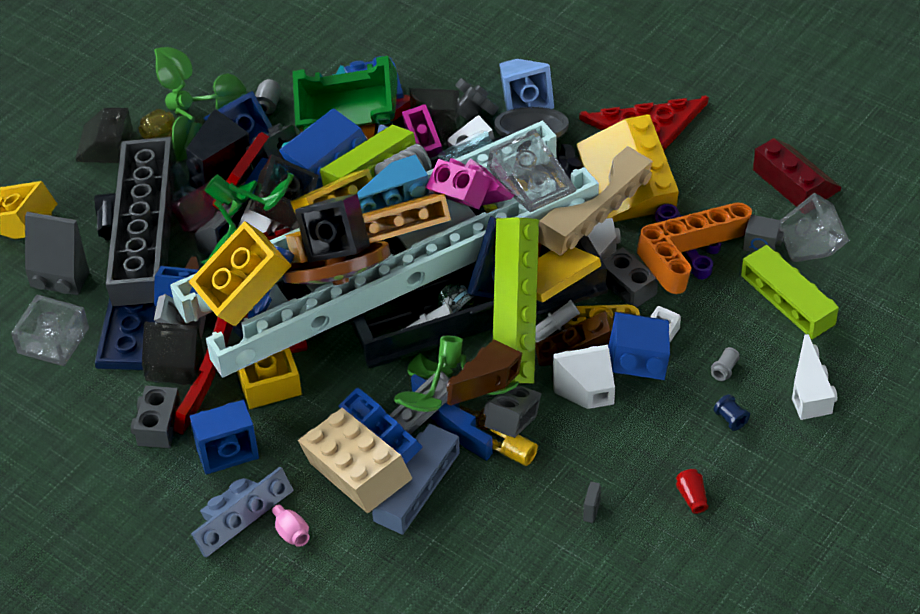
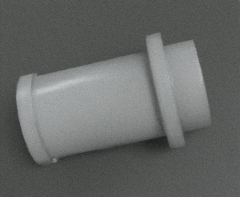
M725 348L719 360L711 366V374L716 380L724 381L731 377L732 369L740 359L739 352L734 348Z

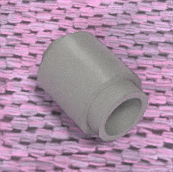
M271 79L260 83L255 94L266 115L272 114L275 111L281 96L280 85Z

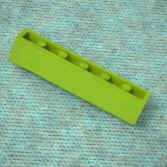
M522 217L496 218L493 340L495 339L522 352L519 374L510 383L519 381L518 383H534L539 219Z

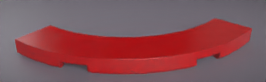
M217 317L213 332H222L225 346H227L233 325ZM208 349L199 369L201 374L190 387L186 397L176 411L174 432L182 435L191 423L190 416L196 414L217 372V369L210 360Z

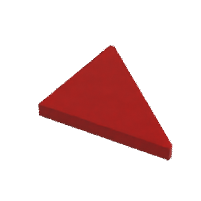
M705 95L701 96V99L687 100V98L668 100V103L653 105V102L636 104L634 108L626 109L613 107L601 109V112L595 113L583 111L579 114V120L597 129L604 130L624 119L649 114L664 151L708 104L709 97Z

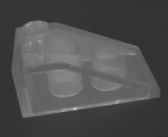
M536 129L490 149L487 167L493 176L514 195L513 198L529 212H533L576 192L575 186Z

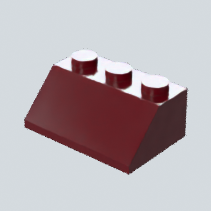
M773 138L755 149L753 171L803 213L841 191L839 184L785 142Z

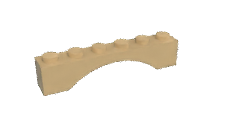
M627 146L613 158L609 174V185L604 191L582 204L554 208L539 221L538 242L560 256L568 249H573L579 239L584 235L588 236L595 225L603 223L611 211L618 210L627 197L631 198L641 185H646L652 176L650 169L653 161Z

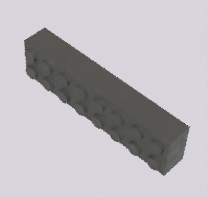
M171 137L122 141L106 277V288L112 306L154 303L155 274L160 266L168 265L177 159Z

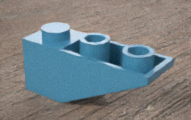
M416 154L391 162L357 192L362 214L429 194V190L426 189L428 174Z

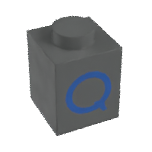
M751 215L745 231L743 250L755 252L768 245L775 251L776 246L781 247L784 238V232L780 231L781 220Z

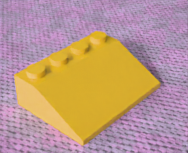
M649 114L624 119L576 144L583 166L599 183L598 195L609 185V174L613 158L627 146L653 161L650 169L652 176L646 185H641L631 198L627 197L618 210H613L608 214L607 218H613V222L655 214L657 209L663 204H672L677 207L679 190Z

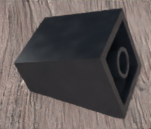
M217 109L212 111L186 148L189 185L194 191L200 190L205 196L209 195L204 191L208 183L217 174L224 180H227L246 153L245 147L250 145L249 133Z

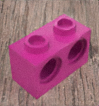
M450 158L449 162L438 159L426 189L435 194H445L448 200L480 209L492 181L483 175L484 170L472 164H469L468 168L464 167L465 164Z

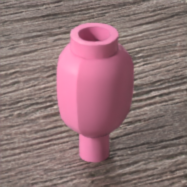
M276 505L272 509V513L276 516L275 528L287 543L301 547L309 541V526L300 515L292 510H285L281 505Z

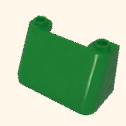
M389 56L376 57V66L367 64V70L325 77L320 72H316L315 77L307 76L305 69L292 71L295 126L298 130L303 132L331 109L337 110L357 126L375 123L380 125L389 124L396 114L398 84L397 70Z

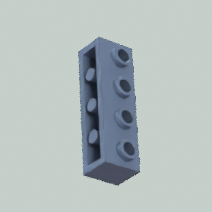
M429 424L424 432H420L417 435L416 440L423 448L406 463L413 479L372 510L373 522L402 535L460 453L459 436L432 424Z

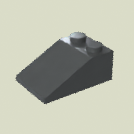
M32 212L26 213L25 270L30 287L57 291L63 294L79 295L90 272L76 220Z

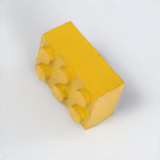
M244 221L190 279L189 283L216 316L236 326L292 265L261 231Z

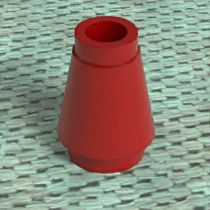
M688 469L679 473L676 476V487L692 513L697 514L707 510L708 504L703 476L696 469Z

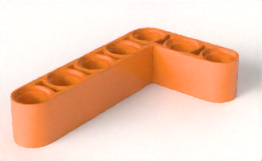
M732 203L646 225L641 229L637 254L666 291L673 294H681L687 288L691 272V265L681 252L744 236L752 210L744 203Z

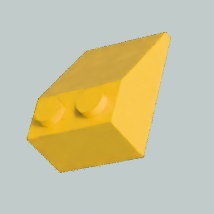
M42 181L0 187V235L13 239L25 238V215L27 212L52 215L51 212L58 203Z

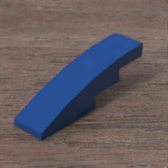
M413 374L411 377L412 392H415L427 380ZM446 402L430 416L441 429L459 436V444L486 461L493 454L492 436L477 429L476 417L460 409L459 403L450 406Z
M358 387L338 406L340 409H345L402 456L405 464L423 448L378 403Z

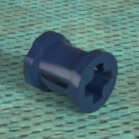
M731 394L723 396L713 409L717 415H721L729 423V428L732 431L742 428L750 419V413L747 410H743L735 402V397Z

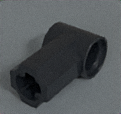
M116 193L95 195L94 198L98 237H103L105 240H111Z

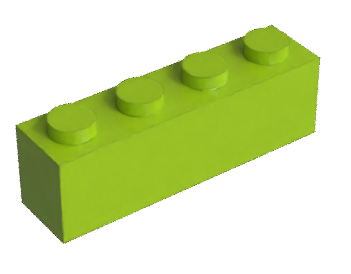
M392 124L320 169L323 186L351 173L368 168L372 178H374L375 166L378 163L416 144L414 132Z
M765 245L743 258L741 276L806 335L809 334L811 339L836 325L839 309L836 303L818 290L814 283H810L802 276L797 268L792 267L778 252Z

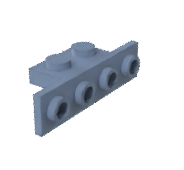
M281 467L277 468L259 483L245 478L233 482L227 491L210 499L207 506L200 510L207 522L191 534L204 557H208L294 491Z

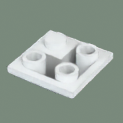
M608 345L592 346L586 349L553 354L554 393L586 409L613 405L615 385Z

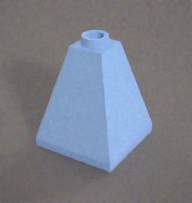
M523 59L499 63L506 111L522 107L554 108L549 64Z

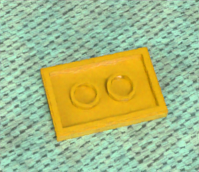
M576 247L568 249L561 256L552 250L540 256L537 268V300L543 303L601 267L600 258Z

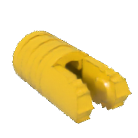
M490 429L491 432L505 438L503 443L492 439L493 450L524 466H528L537 453V443L519 434L513 438Z

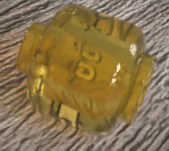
M155 109L141 118L140 126L138 127L143 139L172 137V127L175 118L170 112L166 113L162 109Z

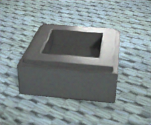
M590 482L584 502L583 521L593 523L596 519L601 501L600 483Z

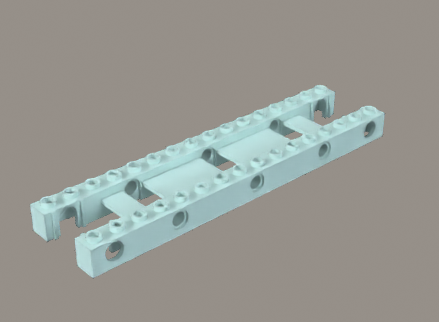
M540 121L456 158L455 160L466 164L471 158L485 167L514 197L511 200L494 203L498 209L487 214L484 212L477 216L469 206L446 199L451 217L450 221L396 236L407 250L394 256L391 254L376 266L360 274L348 277L349 282L341 285H333V282L306 284L312 293L299 299L294 298L288 301L276 285V283L283 280V277H281L270 290L269 296L272 302L268 309L250 319L244 318V321L241 322L243 339L239 344L227 348L222 332H213L212 336L206 338L210 360L222 378L477 261L490 216L498 218L522 217L539 219L540 221L554 208L574 206L595 198L598 195L599 183L583 167L579 170L574 169L571 173V188L566 195L564 194L556 198V184L548 181L545 182L544 186L521 196L508 179L517 175H524V172L543 163H550L552 159L556 158V135L544 121ZM524 138H530L525 148L520 147L515 150L519 141ZM434 169L426 172L428 174V181ZM429 190V194H426V195H423V196H427V195L435 194V193H433V192H431V191ZM297 228L270 240V242L274 246L289 251L285 235L299 232L300 229ZM195 274L170 284L175 307L186 323L193 320L196 322L199 320L198 318L213 312L199 294L195 292L190 294L192 286L189 281Z

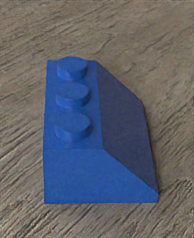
M331 109L279 149L304 193L323 187L320 169L367 141V138L359 126L337 110Z

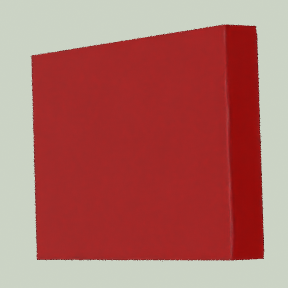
M263 132L258 134L226 180L229 184L233 183L235 186L239 184L269 136ZM214 199L212 206H214L215 208H217V209L219 210V208L214 205V202L216 201V200Z

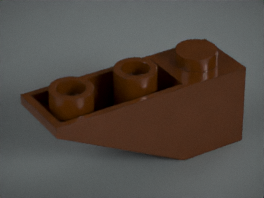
M603 311L535 343L539 365H553V354L564 351L586 349L592 346H609L614 320L606 311Z
M495 339L486 347H482L477 356L471 362L468 361L457 376L450 378L446 387L448 391L447 404L451 406L506 388L519 374L522 352Z

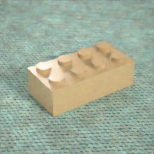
M343 408L331 414L329 418L298 440L310 464L366 513H369L413 479L402 456Z

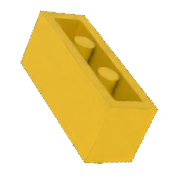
M369 168L357 171L290 202L295 212V209L335 197L356 194L373 178Z

